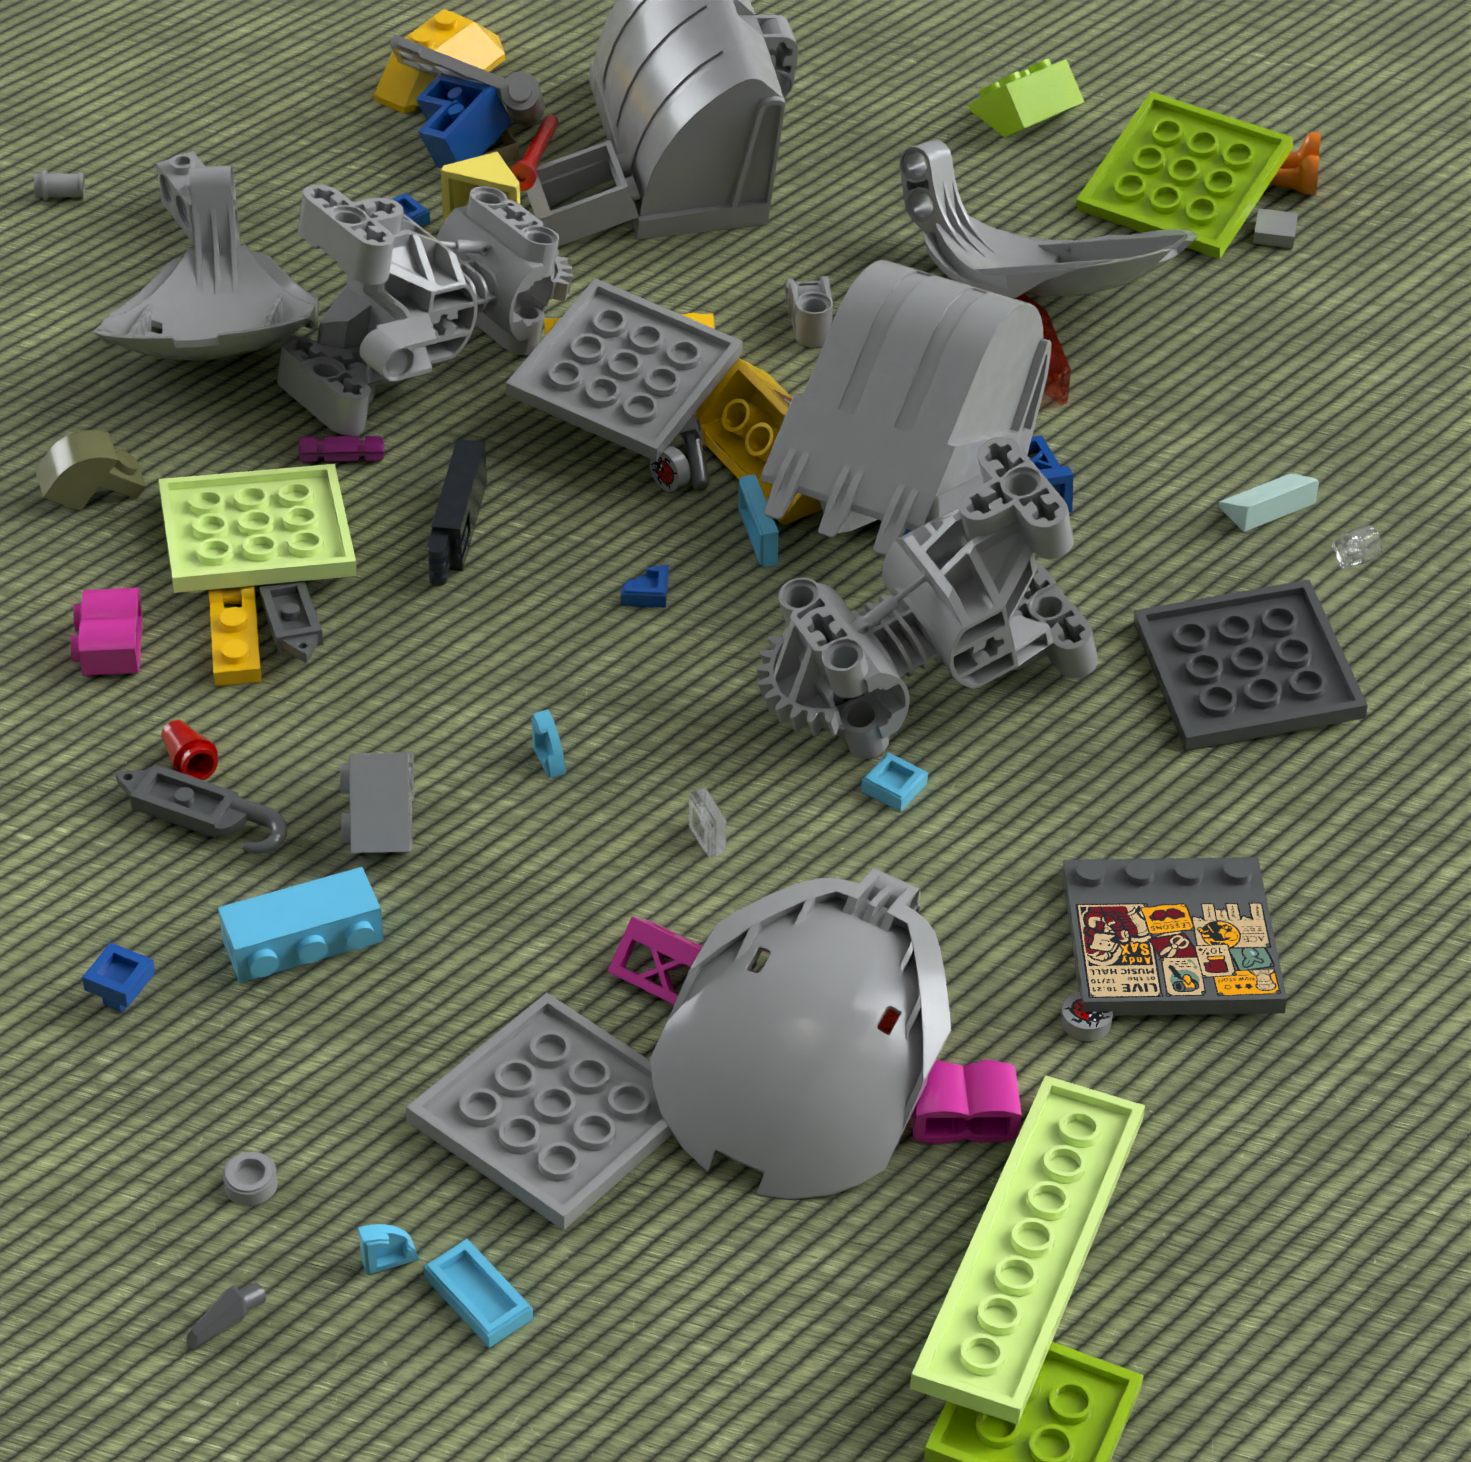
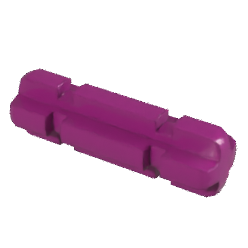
M305 436L300 438L299 457L304 463L318 462V458H324V462H360V458L364 457L366 462H380L384 459L385 445L381 436H365V440H359V436H324V441H318V436Z

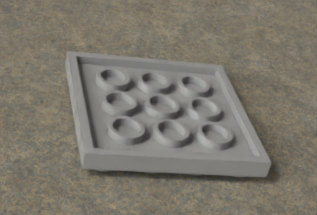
M594 278L506 382V395L657 461L740 357L743 341Z
M547 992L406 1107L407 1122L563 1231L673 1135L658 1105L653 1088L650 1060Z

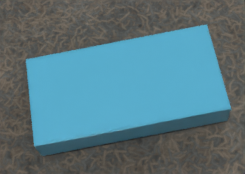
M756 474L741 476L739 480L738 510L758 562L762 565V568L778 565V529L774 519L766 516L764 513L767 502Z
M465 1239L423 1266L424 1278L488 1348L533 1320V1308L468 1239Z

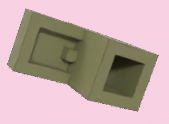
M84 430L65 436L50 448L35 469L43 498L82 511L99 486L134 499H138L146 488L137 459L127 452H116L110 434L100 430Z

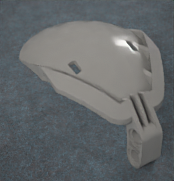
M931 140L906 148L899 159L905 208L909 217L926 234V249L933 262L947 276L957 282L1006 297L1016 298L1021 294L1081 296L1117 288L1140 279L1172 260L1197 238L1195 232L1181 229L1157 230L1131 235H1106L1075 241L1017 235L988 226L967 214L957 189L951 152L945 143L940 140Z
M232 166L190 168L189 185L195 249L188 248L183 257L175 258L167 263L137 295L120 308L112 311L108 318H104L101 325L93 333L101 337L105 344L114 343L149 356L173 360H214L259 350L284 339L302 327L317 329L319 303L318 298L295 283L271 257L260 252H251L245 244L240 245L238 209ZM151 328L162 329V333L151 332Z
M873 868L859 884L835 878H816L797 883L769 894L717 923L685 978L669 1019L650 1058L653 1088L661 1114L680 1146L707 1172L713 1163L716 1152H719L746 1167L764 1174L756 1195L798 1200L840 1193L864 1183L886 1169L928 1082V1075L951 1034L949 1001L941 950L935 931L928 921L919 914L921 908V892L919 888ZM761 952L770 953L763 969L759 973L752 972L757 966V960ZM888 1009H892L900 1014L890 1035L877 1029Z

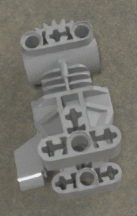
M311 185L306 187L302 195L298 234L314 248H321L338 262L337 266L348 274L347 284L320 321L317 342L302 336H292L283 340L277 383L332 431L342 435H357L365 429L368 406L374 399L377 385L431 373L432 368L453 359L459 354L470 338L475 325L508 351L520 355H530L540 343L545 318L543 311L548 307L549 300L554 299L565 302L567 294L570 293L573 268L567 265V257H558L559 235L550 228L544 227L541 220L517 202L507 200V196L502 191L492 187L481 186L473 188L469 194L468 206L455 208L444 221L436 238L403 214V207L394 200L379 197L352 202L341 192L329 186Z
M996 437L982 444L977 455L981 474L938 496L939 517L896 539L892 543L885 556L882 568L883 582L891 594L889 597H886L884 594L880 595L877 603L874 605L870 602L865 603L864 610L858 613L855 609L851 611L833 588L825 584L816 583L812 579L806 577L795 578L782 586L778 599L787 627L782 633V638L769 636L768 642L771 650L760 652L763 664L757 666L760 679L758 685L762 697L766 701L769 712L776 711L781 724L791 720L793 729L796 732L808 724L812 736H816L820 729L824 728L830 732L831 736L837 735L842 739H846L848 748L855 757L871 759L879 756L886 750L889 745V736L899 730L907 715L910 696L907 686L900 677L904 674L908 677L912 676L914 669L918 667L921 669L927 668L928 662L932 659L937 662L941 660L960 684L970 688H979L1010 670H1019L1045 656H1048L1059 672L1070 678H1081L1094 671L1098 663V656L1093 631L1089 622L1077 607L1072 605L1057 586L1056 581L1044 566L1035 560L1034 556L1035 553L1042 558L1055 559L1064 556L1070 551L1074 543V536L1068 506L1014 440L1006 437Z

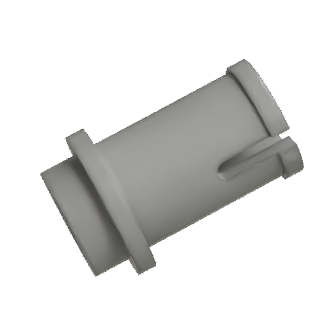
M43 169L42 173H35V198H43V201H48L49 197L85 198L84 173H48L47 169Z

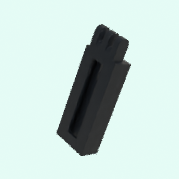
M456 440L427 545L428 567L430 570L429 581L434 586L446 584L450 570L463 571L487 486L484 441Z

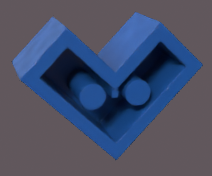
M439 74L416 98L427 119V122L418 133L438 168L481 156L500 138L501 134L512 123L494 86Z

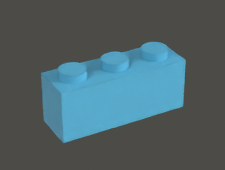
M363 867L218 907L222 940L239 983L259 977H266L273 973L307 963H315L324 958L355 949H363L369 945L384 941L381 908Z

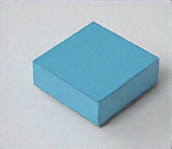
M888 752L862 779L861 792L901 812L927 785L928 772Z

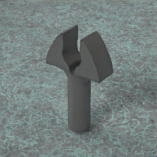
M695 412L679 433L686 448L692 486L696 490H704L710 484L704 455L707 447L700 420L697 419Z

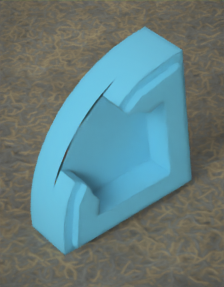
M549 709L533 713V749L546 775L553 778L566 774L560 738Z
M386 1224L358 1227L361 1260L366 1274H373L419 1260L410 1235L403 1229Z

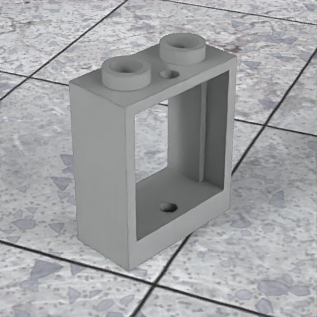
M611 140L536 167V182L532 188L526 190L535 217L543 222L544 227L550 228L559 235L558 247L639 217L633 202L641 199L633 176H631L632 174L624 152L616 155ZM613 179L617 186L552 211L548 204Z

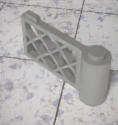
M393 35L390 47L399 63L437 77L439 74H445L494 86L502 103L505 105L509 117L518 125H533L543 116L545 104L539 83L528 72H513L506 78H503L398 35Z

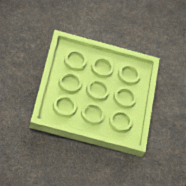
M335 464L159 479L160 499L174 593H201L211 589L357 576L356 559Z

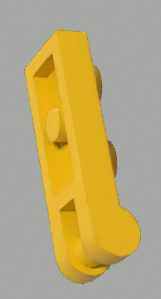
M255 586L208 590L215 686L262 682ZM242 604V607L225 608L224 605Z

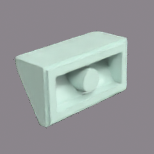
M1287 474L1219 501L1218 507L1243 532H1246L1315 504L1319 482L1312 477Z

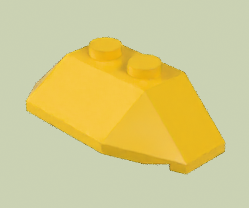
M445 9L405 37V39L488 72L505 61V52L498 35L472 20ZM392 52L374 93V101L404 114L415 111V106H419L416 98L436 77L399 63Z

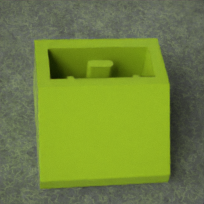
M1048 58L1028 67L1024 71L1012 73L999 79L998 82L980 89L981 98L969 103L968 106L972 113L1002 136L1008 137L1084 103V99L1067 59L1052 65Z

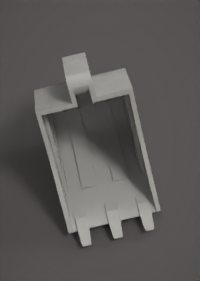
M887 260L876 261L865 268L855 279L843 298L804 393L794 394L766 461L760 480L773 484L764 511L765 515L780 520L796 494L800 493L827 502L818 529L821 535L835 538L851 511L881 520L873 551L886 556L892 543L902 537L906 529L913 531L939 517L938 496L981 474L977 455L979 448L986 441L996 437L1010 438L1028 455L1047 380L1051 356V341L1043 338V324L1037 308L1030 303Z

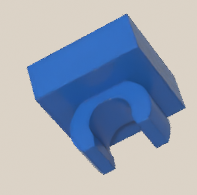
M110 942L82 976L84 990L102 997L105 1006L124 1012L126 1007H129L156 973L154 960Z

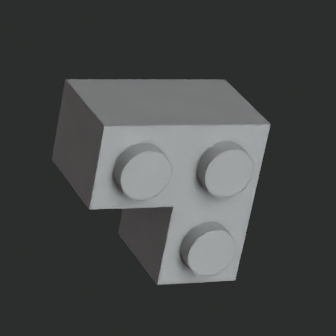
M414 752L349 754V763L340 765L341 793H350V813H342L341 815L342 842H351V853L412 851V801L415 800Z

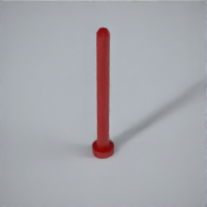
M550 114L544 118L522 160L515 162L510 167V170L520 183V191L529 190L536 182V166L559 124V120L555 115Z

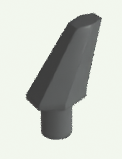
M253 1283L238 1290L233 1285L225 1290L188 1333V1347L194 1351L240 1323L247 1315L248 1310L266 1301V1295L262 1286L258 1283Z

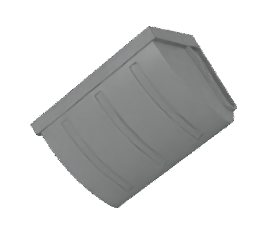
M750 0L616 1L601 32L595 61L590 63L589 82L607 141L611 140L616 155L624 152L632 174L631 176L634 178L641 198L633 201L639 217L631 220L637 240L768 225L786 105L784 98L792 91L798 59L796 39L788 20L783 16L755 15Z

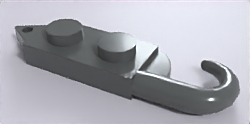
M305 581L257 585L260 602L277 652H288L302 662L307 663L315 648L323 645V635Z
M154 764L150 770L116 772L117 783L130 798L131 807L134 810L214 838L218 835L233 833L247 821L265 826L271 830V835L261 842H244L242 849L246 852L257 854L275 850L284 842L287 836V823L280 813L272 808L240 798L238 792Z

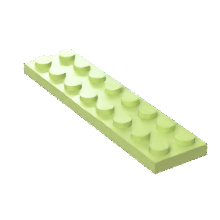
M1045 1075L911 1374L910 1389L1015 1424L1019 1423L1143 1121L1145 1105Z

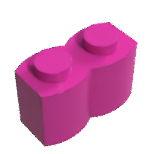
M139 587L83 590L81 604H74L73 606L75 631H79V634L71 635L72 661L80 662L82 676L139 673L143 611Z
M936 1060L928 1075V1082L911 1115L914 1140L931 1144H945L964 1139L980 1143L1007 1142L1017 1139L1022 1114L1015 1066L994 1060H982L966 1066Z

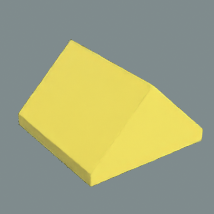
M498 152L444 165L441 169L444 221L455 208L468 206L470 191L475 187L485 186L498 189L507 196V200L515 201L520 205V183Z

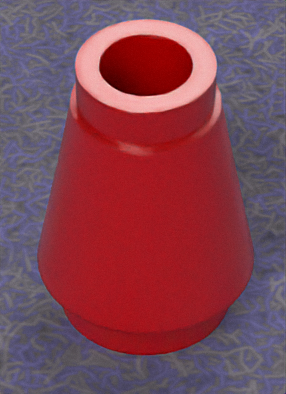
M181 720L171 721L163 728L161 737L174 771L203 781L215 772L218 766V751L211 741Z

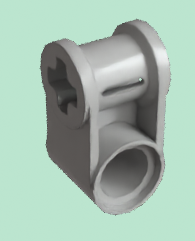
M821 276L819 281L795 282L793 278L786 279V308L788 315L791 317L796 341L802 346L809 348L823 347L833 320V300L828 276Z

